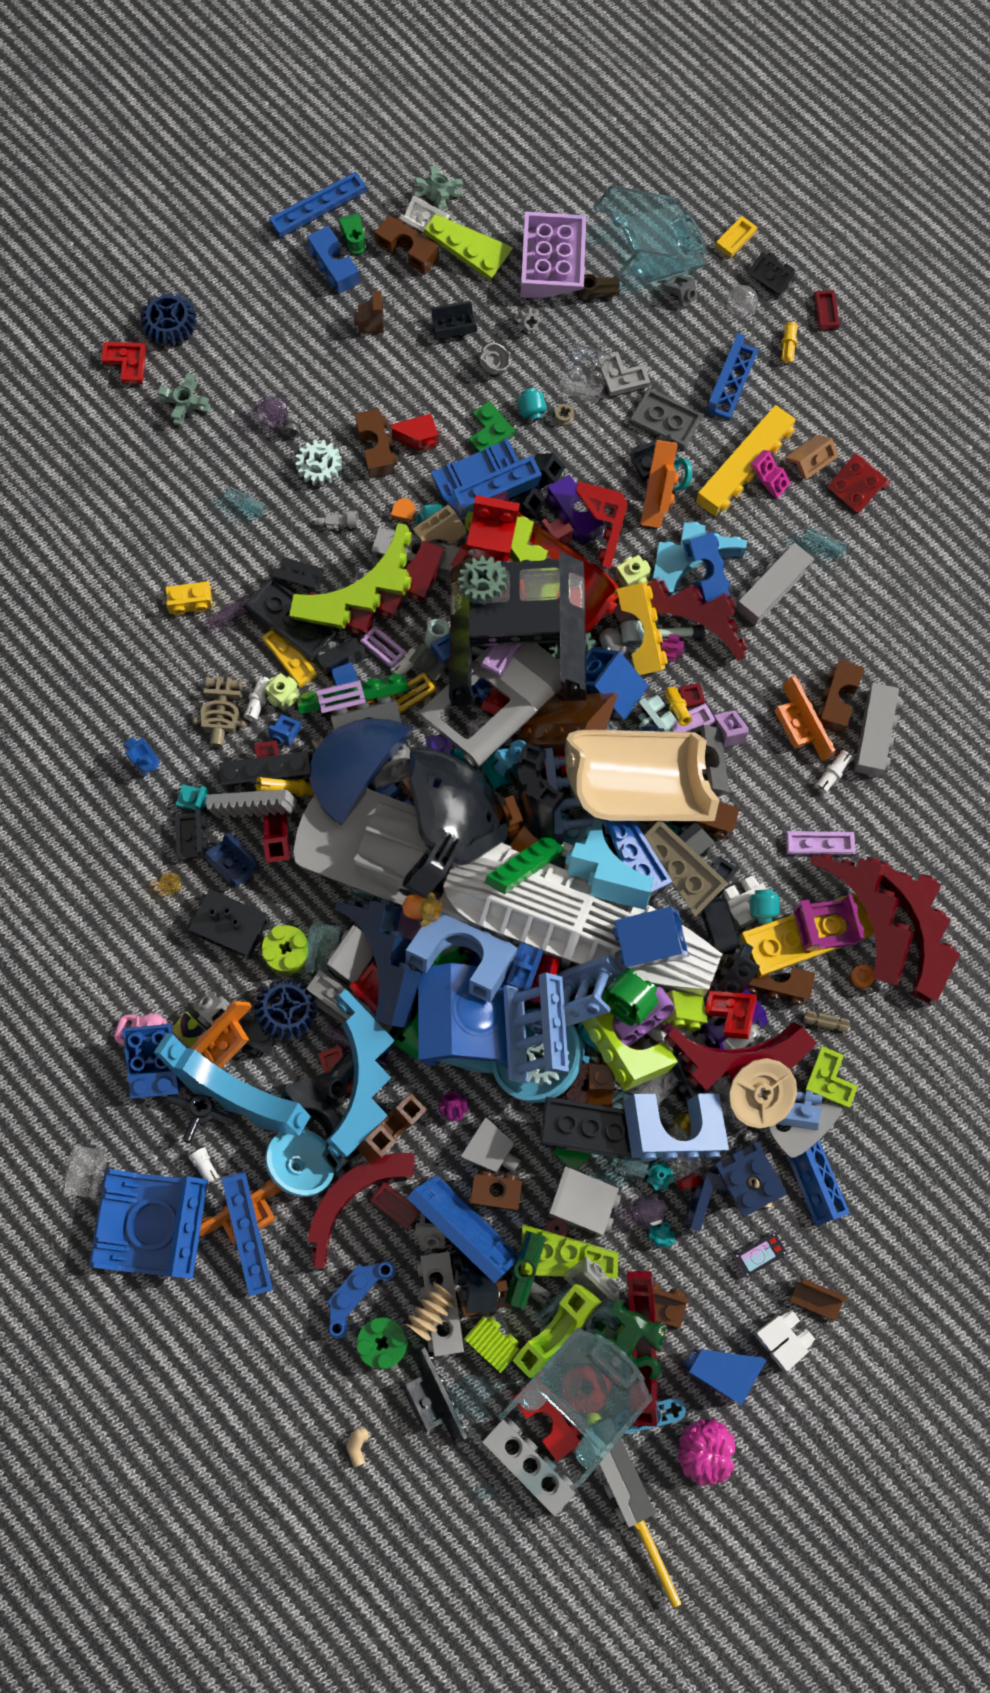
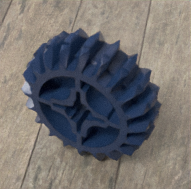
M170 291L168 295L162 292L160 297L154 294V300L147 299L148 305H143V312H140V323L144 334L149 337L151 342L156 341L158 346L163 342L167 347L169 343L175 346L178 341L183 344V338L190 339V333H194V326H197V315L193 304L186 297L182 298L179 293L174 296ZM184 314L183 320L179 322L180 317ZM156 316H158V318L156 319L157 322L153 324L154 319L156 318Z
M283 979L279 980L278 985L272 981L270 988L264 986L262 989L263 993H258L256 998L258 1001L254 1002L256 1010L253 1015L258 1018L256 1024L263 1025L262 1033L269 1030L270 1038L274 1037V1034L278 1035L279 1041L282 1040L283 1036H286L287 1040L291 1041L292 1035L299 1039L301 1032L307 1034L309 1031L308 1027L314 1025L313 1019L317 1016V1013L314 1011L317 1008V1004L312 1002L314 995H307L309 991L306 988L300 989L301 982L297 983L296 986L292 985V979L288 981V984H285ZM280 997L278 1003L272 1004L270 1007L266 1006L273 998ZM283 1003H284V1008H287V1011L289 1010L288 1016H287V1013L284 1012V1009L281 1010V1009H282V1006H283ZM304 1013L301 1020L291 1024L292 1017ZM273 1019H278L281 1023H278Z

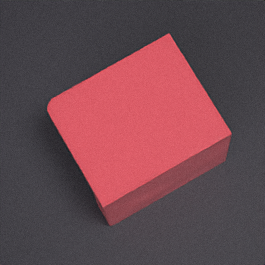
M546 519L542 520L541 528L566 544L573 540L572 534L574 529L569 523L564 525L560 519L548 523Z

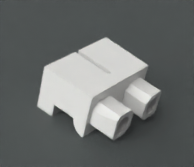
M753 876L741 882L746 891L745 893L739 895L735 886H731L723 891L733 925L737 931L758 921V918H753L750 915L749 897L755 894V890H764L766 887L764 883L759 885Z
M792 1310L781 1316H775L770 1322L753 1333L767 1351H771L769 1354L784 1372H788L809 1352L807 1348L815 1340L807 1329H804L797 1336L791 1330L800 1321Z

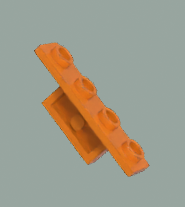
M657 440L655 443L640 524L643 526L660 528L664 513H668L669 507L673 506L674 494H672L673 486H677L679 473H676L674 467L677 443Z
M795 675L791 676L782 686L790 703L778 706L774 711L794 749L812 743L822 761L827 760L835 752L833 743L828 738L821 721L813 710L811 702L806 697L802 685L798 682Z
M235 1001L231 1003L227 1010L213 1021L212 1026L205 1033L201 1034L198 1037V1041L189 1049L196 1050L202 1056H206L210 1062L222 1068L249 1040L238 1021L251 1009L250 1002Z
M272 1179L267 1181L260 1190L250 1192L259 1230L276 1221L266 1199L282 1191V1189ZM228 1205L223 1207L221 1213L216 1216H209L202 1220L200 1228L201 1237L223 1226L232 1244H237Z

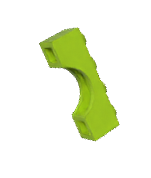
M574 1284L560 1301L559 1310L551 1323L538 1336L528 1341L512 1361L529 1378H540L602 1302L585 1285Z

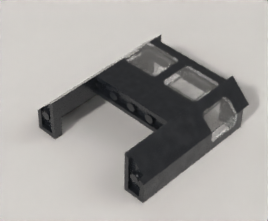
M561 552L559 560L549 558L541 561H501V566L506 568V575L508 577V583H506L507 590H501V598L494 596V602L486 599L485 604L482 603V600H478L475 604L472 597L467 600L465 593H462L458 581V578L461 577L460 570H466L465 563L472 564L471 557L451 569L449 699L452 706L474 705V694L471 687L472 647L560 642V682L564 701L587 700L584 562Z

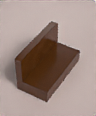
M798 1278L788 1302L836 1321L842 1303L846 1302L848 1297L807 1279Z

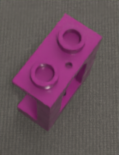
M849 894L843 900L810 904L809 900H803L793 908L804 952L853 946L864 938V928L859 922L857 915L858 907L853 900L852 894ZM838 915L844 919L846 931L841 935L819 938L814 917Z

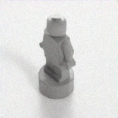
M337 511L332 515H327L325 518H318L317 524L320 527L326 525L327 529H335L336 531H338L339 527L358 528V512L348 511L346 515H340Z

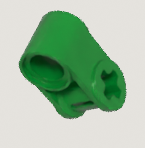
M356 213L339 218L343 237H345L350 253L353 255L363 254L367 247L359 214Z

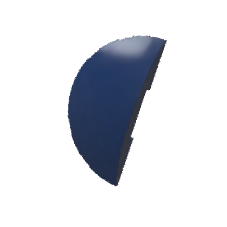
M371 718L348 723L328 734L316 748L310 765L311 789L313 795L316 794L320 801L322 810L342 826L365 796L368 786L386 762L393 759L412 734L414 728L393 720Z

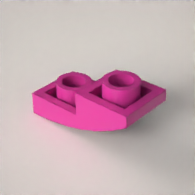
M762 450L750 464L759 480L775 498H779L791 484L784 469L776 466L768 450Z

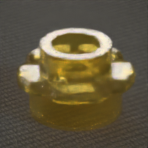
M165 873L159 881V887L166 894H173L175 891L180 890L182 886L181 878L176 873Z

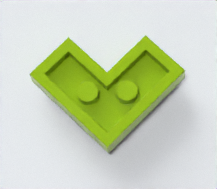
M822 1046L804 1091H811L813 1094L822 1095L823 1099L849 1109L858 1086L836 1077L844 1055Z

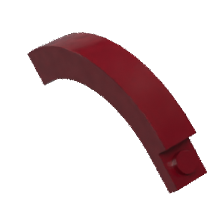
M277 740L254 743L256 758L279 755ZM278 811L276 815H273L271 812H269L268 816L263 814V846L266 863L289 860L290 834L288 812L285 811L283 815Z
M415 1153L383 1155L382 1158L372 1164L365 1161L344 1174L330 1188L319 1204L309 1230L307 1242L317 1244V1247L312 1248L311 1263H315L314 1268L326 1270L330 1235L337 1217L347 1203L362 1190L376 1183L392 1179H413Z
M627 1271L630 1311L640 1313L649 1322H656L655 1289L652 1271ZM641 1337L633 1350V1356L636 1359L648 1356L658 1362L657 1351L650 1346L644 1337ZM649 1366L638 1369L631 1367L632 1426H657L658 1378L652 1381L649 1380L648 1377L651 1372Z

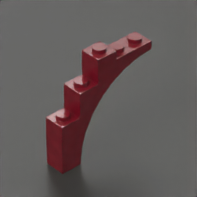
M423 541L416 556L405 569L409 573V577H411V586L409 590H406L405 596L379 591L381 602L379 607H376L375 612L349 608L351 618L349 624L346 623V626L349 627V632L359 636L362 633L367 634L371 629L377 611H379L378 614L382 617L391 619V616L398 618L407 594H409L408 598L420 602L421 599L428 601L446 555L444 548ZM310 592L309 595H318V594Z
M659 576L646 582L647 586L651 587L653 599H650L652 608L655 607L657 614H672L698 622L717 634L730 648L737 661L746 658V651L748 650L746 642L743 638L739 639L736 633L738 627L734 619H729V616L735 613L734 608L737 607L732 595L727 596L726 592H723L701 603L700 600L703 599L698 587L694 588L692 584L668 595L669 588L664 580H660ZM618 597L615 601L618 605L614 613L619 623L635 617L634 614L621 610Z
M820 853L819 856L812 855L811 865L830 872L844 881L856 893L866 908L872 922L876 940V962L873 978L898 986L914 933L909 930L910 926L896 922L895 926H892L899 899L894 897V892L881 889L880 893L878 892L885 867L879 864V859L868 856L866 860L859 859L858 865L855 867V862L842 859L841 863L833 861V856Z
M880 861L879 864L885 867L880 883L889 891L894 892L896 898L899 899L914 926L918 941L919 965L917 979L911 995L932 1006L938 1001L961 954L955 951V947L952 945L940 943L951 918L947 917L939 909L930 908L942 884L938 883L930 875L920 874L916 880H913L911 875L905 872L899 873L892 869L888 863Z
M795 1022L791 1023L779 1034L762 1043L736 1049L711 1048L695 1043L686 1038L669 1023H666L661 1028L662 1032L666 1035L663 1039L672 1048L676 1046L681 1051L678 1055L688 1064L684 1068L689 1074L687 1079L696 1088L700 1085L706 1091L722 1075L732 1084L734 1077L740 1069L754 1060L768 1058L780 1061L791 1070L817 1044L811 1035Z

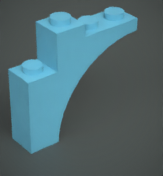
M684 522L680 545L669 541L659 542L653 579L659 576L660 580L666 582L669 588L668 595L674 592L680 580L690 570L704 563L702 560L687 561L682 540L704 533L705 525H700L697 522ZM714 533L719 541L718 551L721 557L743 558L747 540H742L735 536L724 537Z
M594 818L592 826H587L582 842H576L573 851H568L565 864L569 865L568 875L589 880L588 885L592 886L590 896L646 910L654 877L642 874L619 860L604 840L602 832L603 820Z

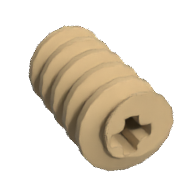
M435 1282L433 1286L436 1292L427 1291L430 1300L421 1299L420 1301L424 1308L415 1307L414 1310L418 1316L409 1315L408 1318L412 1324H406L427 1341L431 1339L428 1331L434 1333L437 1331L434 1322L441 1325L443 1323L440 1314L449 1315L446 1306L455 1307L452 1300L455 1297Z

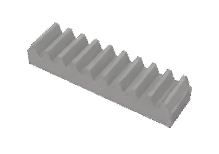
M287 789L211 794L207 795L205 804L207 809L217 818H221L222 815L229 818L230 814L236 818L238 814L241 817H244L245 814L252 817L253 813L257 816H260L261 813L268 816L269 812L276 815L277 811L281 815L285 811L292 814L296 808L297 799Z

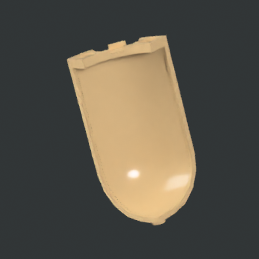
M578 730L568 734L565 744L567 776L577 801L594 817L609 821H715L719 798L711 790L709 781H704L702 770L706 769L705 750L707 740L697 733Z

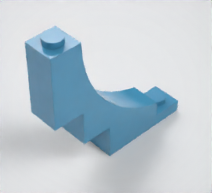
M346 989L334 999L338 1002L336 1004L343 1013L350 1015L342 1026L348 1037L353 1056V1088L342 1120L326 1140L331 1153L336 1157L341 1156L342 1158L347 1157L388 1116L372 1099L391 1079L375 1060L395 1041Z
M166 1033L154 1051L158 1058L193 1094L213 1097L226 1111L245 1114L258 1128L300 1136L311 1117L298 1102L276 1097L244 1083L210 1062L196 1050L186 1048L173 1034Z

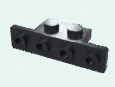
M424 1346L412 1352V1356L422 1376L403 1385L402 1388L423 1433L444 1422L455 1445L468 1439L466 1427L458 1418L453 1400L448 1397L444 1388L443 1378L437 1373L433 1365L432 1355Z

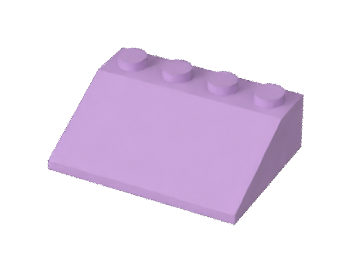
M525 212L520 297L541 299L584 288L586 215Z

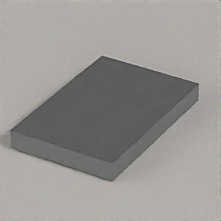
M648 387L629 419V424L655 437L670 434L672 442L677 443V447L685 451L703 420L704 414Z

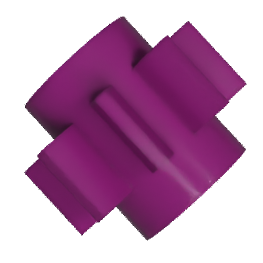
M669 634L668 639H662L661 651H665L668 662H675L676 657L682 658L684 641H679V635Z
M458 1092L446 1093L443 1096V1101H438L441 1117L446 1116L448 1121H459L464 1117L463 1113L468 1112L466 1097H461Z

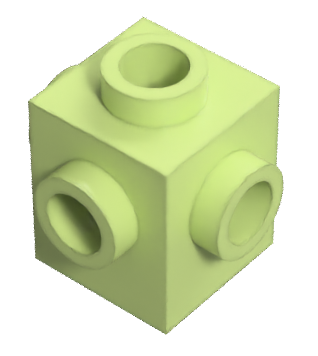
M637 555L634 558L629 557L625 559L621 565L617 566L615 577L622 587L648 582L651 568L646 560L643 561Z
M281 673L277 677H272L265 688L268 696L267 700L274 707L278 706L285 711L298 699V684L290 676L286 678Z

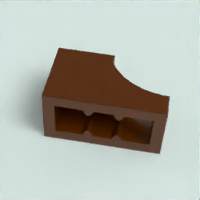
M373 291L370 300L358 304V312H354V325H358L359 334L384 333L382 291Z
M589 1065L587 1103L612 1107L614 1090L613 1072L608 1065Z

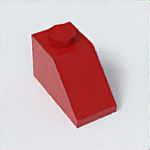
M431 413L391 424L392 438L417 451L431 450L439 446V435Z

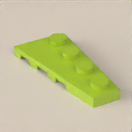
M437 214L434 215L423 232L489 281L493 279L514 248Z
M522 1224V1242L526 1230L546 1236L535 1275L565 1277L564 1273L585 1257H588L593 1263L596 1262L600 1265L607 1277L618 1279V1252ZM526 1262L521 1263L520 1274L531 1275L532 1266Z

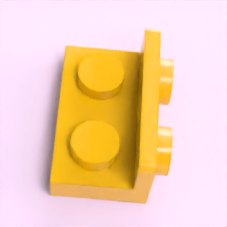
M209 581L166 587V607L169 614L182 615L190 611L205 612L207 609H213Z

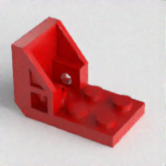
M578 481L575 492L593 518L610 523V527H605L603 539L606 542L604 548L600 547L597 560L600 561V566L611 569L628 503L621 492ZM608 506L611 507L609 515H607L605 512V509Z

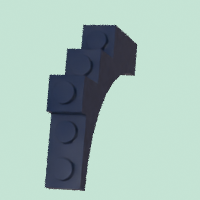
M380 898V902L370 900L369 904L362 903V907H360V902L347 899L346 903L337 901L335 911L347 915L357 923L366 935L373 950L379 981L378 1006L375 1020L392 1026L408 1028L421 972L412 970L413 965L405 963L406 949L412 940L403 938V933L397 931L402 908L393 906L394 901Z

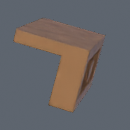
M816 435L786 456L788 462L796 463L801 477L808 479L838 458L839 455L832 438Z

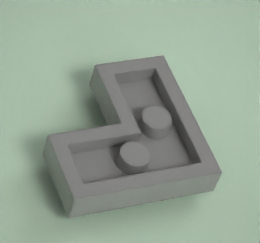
M618 352L598 357V363L609 396L650 387V380L645 365L624 369Z

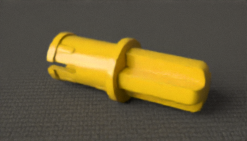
M788 322L784 325V337L781 340V360L786 364L793 362L795 347L798 343L796 340L798 325L794 322Z
M675 686L668 687L665 695L670 704V711L675 714L680 726L690 724L692 717L686 708V701L681 698Z

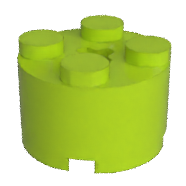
M279 925L274 927L264 938L262 954L268 966L276 974L286 977L293 976L302 972L308 966L311 959L310 945L304 933L298 928L289 925ZM290 947L291 952H286L284 955L283 949Z

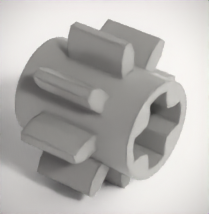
M528 305L523 310L518 309L519 313L514 318L519 323L517 329L521 331L524 329V332L530 334V330H538L537 326L542 321L537 317L539 311L536 309L532 310Z

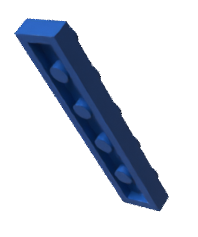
M354 172L270 217V224L281 238L367 191L366 185L359 175Z
M243 1171L221 1177L248 1294L253 1296L271 1291L273 1287L246 1172Z

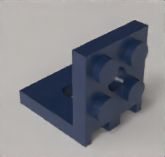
M758 1141L708 1169L709 1172L720 1175L742 1217L787 1194ZM749 1177L758 1179L759 1188L756 1191H752L747 1187L746 1181Z
M707 1171V1174L705 1173L701 1177V1184L694 1187L690 1201L694 1202L693 1207L687 1210L683 1222L684 1225H687L686 1232L692 1234L700 1232L712 1190L730 1195L720 1175ZM747 1185V1187L752 1191H756L758 1189L756 1187Z

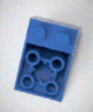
M171 1024L122 1028L130 1099L178 1094L182 1087V1081L154 1053L165 1034H173Z

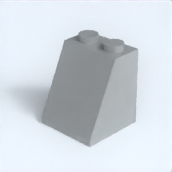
M565 1167L548 1217L559 1219L574 1227L603 1236L605 1232H610L614 1220L610 1218L612 1208L617 1210L621 1196L617 1194L619 1188Z

